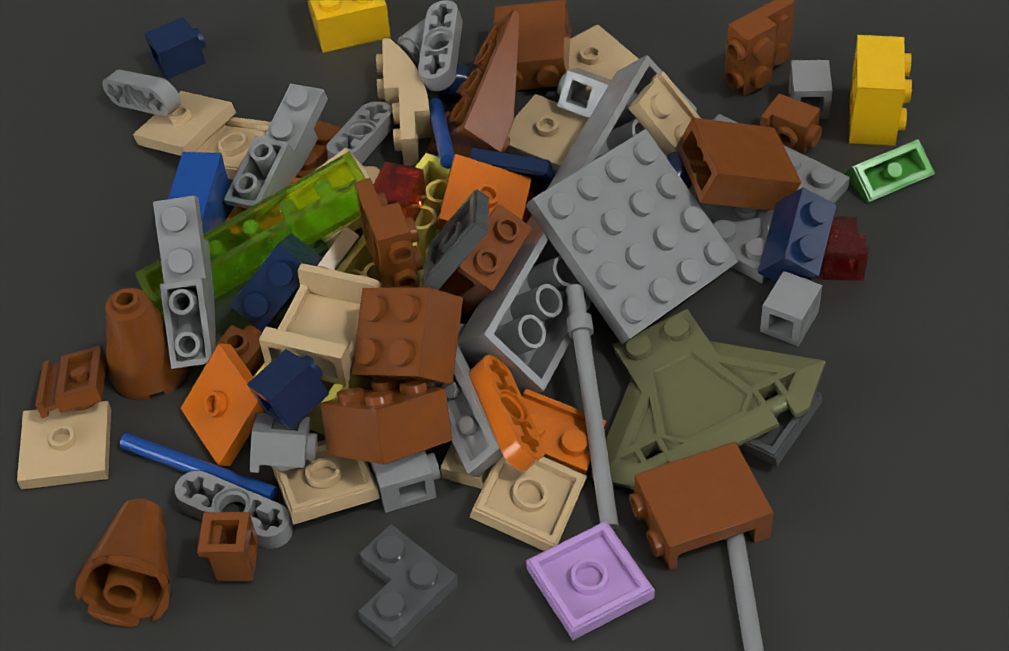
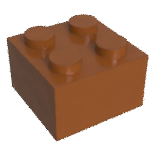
M430 287L362 288L352 375L374 380L378 378L398 379V383L425 380L426 384L452 385L463 297Z
M378 378L371 381L372 387L364 390L359 387L343 389L337 392V398L320 403L327 453L331 456L384 465L452 441L446 389L429 387L426 385L425 380L398 383V379Z

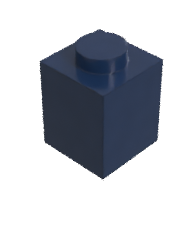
M184 17L145 33L152 61L166 80L205 64L202 48L206 47L205 40L197 27L192 29Z
M287 349L246 384L265 412L290 430L329 395V392L320 380L324 375L320 367L310 357L305 355L301 359Z

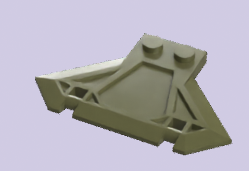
M688 309L639 332L623 344L618 342L612 345L616 357L631 380L606 437L612 484L634 490V474L732 442H736L739 447L779 427V422L775 416L788 409L795 418L809 412L826 362L824 360L709 341ZM774 393H777V394H778V395H776V396H774V397H772V398H770V399H768V400H766V401L764 400V398H766V397H768V396H770V395H772V394H774ZM657 451H660V452H661V453H659V454H657V455H655V456H653V457H651V458H649V459H647V460H646V458H645V457H647V456H649V455H651V454H653V453H655V452H657ZM593 472L590 475V480L594 481Z

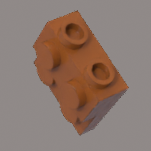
M773 0L728 24L724 81L732 90H736L743 97L756 89L763 88L767 83L771 82L773 67L784 63L790 58L795 0Z
M371 178L354 182L364 239L383 288L419 287L420 280L417 271L423 270V265L417 246H413L414 242L419 241V236L412 216L405 218L399 202L388 205L384 192L376 193Z

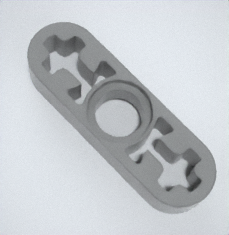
M450 0L434 3L426 13L418 72L425 87L430 91H441L448 88L456 77L463 20L456 3ZM441 41H449L441 49H432L435 44Z
M118 69L102 81L104 91L108 97L120 107L166 116L181 104L180 96L173 85L160 77Z
M370 102L361 106L327 144L328 160L346 147L363 164L393 129L392 106L385 102Z
M203 471L188 472L180 477L175 485V495L179 506L189 516L202 521L204 512H222L226 505L232 502H241L246 505L243 512H250L259 541L258 546L267 549L279 548L285 545L292 537L293 525L289 511L285 506ZM201 489H204L206 495L195 494L192 498L189 497L190 492L199 493ZM275 521H279V527L270 526L267 531L264 530L262 523L272 525Z

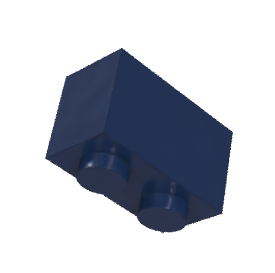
M804 187L777 202L757 273L775 282L778 281L783 271L809 280L818 277L837 205Z
M290 233L277 244L230 306L260 331H263L265 327L275 320L300 287L297 273L299 266L302 263L317 266L322 257L294 234Z

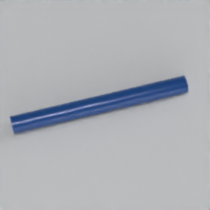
M432 98L428 102L438 155L442 167L449 169L455 156L442 101L439 98Z
M128 432L124 433L121 437V449L186 473L192 471L206 472L272 501H275L277 498L278 487Z

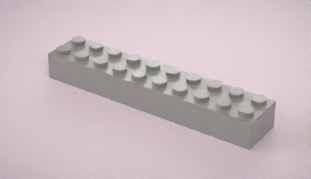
M648 55L616 72L547 189L645 130L628 107L643 88L650 84L651 78L662 72ZM681 92V94L685 97V99L688 101V103H689V104L692 106V108L696 111L697 108H696V107L691 103V101ZM532 215L527 222L532 227L530 233L494 291L478 304L460 334L457 343L464 358L473 366L486 355H493L502 361L511 371L521 396H523L525 388L537 393L545 390L572 338L568 336L566 318L570 315L566 288L572 284H580ZM584 291L586 311H588L592 301Z

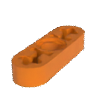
M486 355L470 370V379L503 456L516 469L527 471L544 456L545 449L511 371L497 357Z

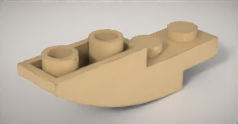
M390 38L382 39L383 54H376L378 76H383V78L377 79L378 100L386 101V103L392 106L394 125H400V128L393 129L395 152L402 151L404 166H415L419 163L418 139L433 137L428 95L418 69L410 57Z

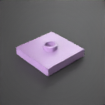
M607 521L526 560L528 572L572 640L654 599L655 596L654 588Z

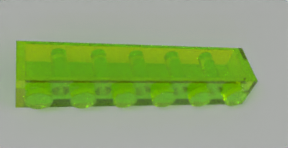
M350 151L203 234L204 239H207L209 244L214 299L251 279L277 244L290 233L294 234L308 246L360 216L354 182L366 178ZM160 258L136 272L135 275L143 291L164 316L160 284H164Z

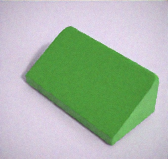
M919 139L857 164L843 174L850 177L849 183L869 203L933 176L935 172Z

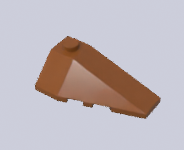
M515 9L493 25L474 59V64L478 68L470 73L465 82H461L456 91L457 94L462 96L451 113L445 111L454 154L470 158L472 148L504 153L509 146L510 138L508 134L514 121L520 13ZM433 135L426 152L428 154L438 155L436 141Z

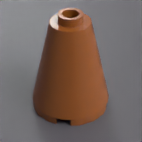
M124 288L112 294L106 302L105 311L106 371L113 388L126 398L140 401L151 400L150 395L162 391L164 395L173 392L184 382L190 367L171 369L164 316L147 294L138 288Z
M132 499L125 502L81 568L76 580L75 595L78 601L81 597L88 604L87 612L94 618L111 625L132 627L138 626L140 619L153 616L152 621L157 620L167 610L171 598V581L165 515L161 507L147 499Z

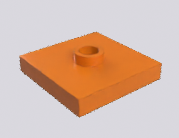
M455 154L436 226L443 228L471 193L477 189L489 197V215L497 205H502L522 220L532 178Z
M223 343L217 345L181 406V410L217 465L231 466L252 431L257 413H263L265 410L246 385L254 378L232 345Z

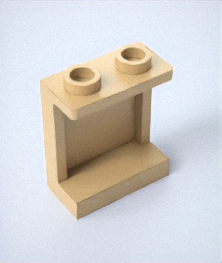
M302 263L297 270L300 287L278 329L265 327L259 338L266 366L287 349L301 359L305 355L310 357L324 374L320 380L347 386L352 375L362 288H381L380 282L365 275H354L331 270L324 266L317 267Z

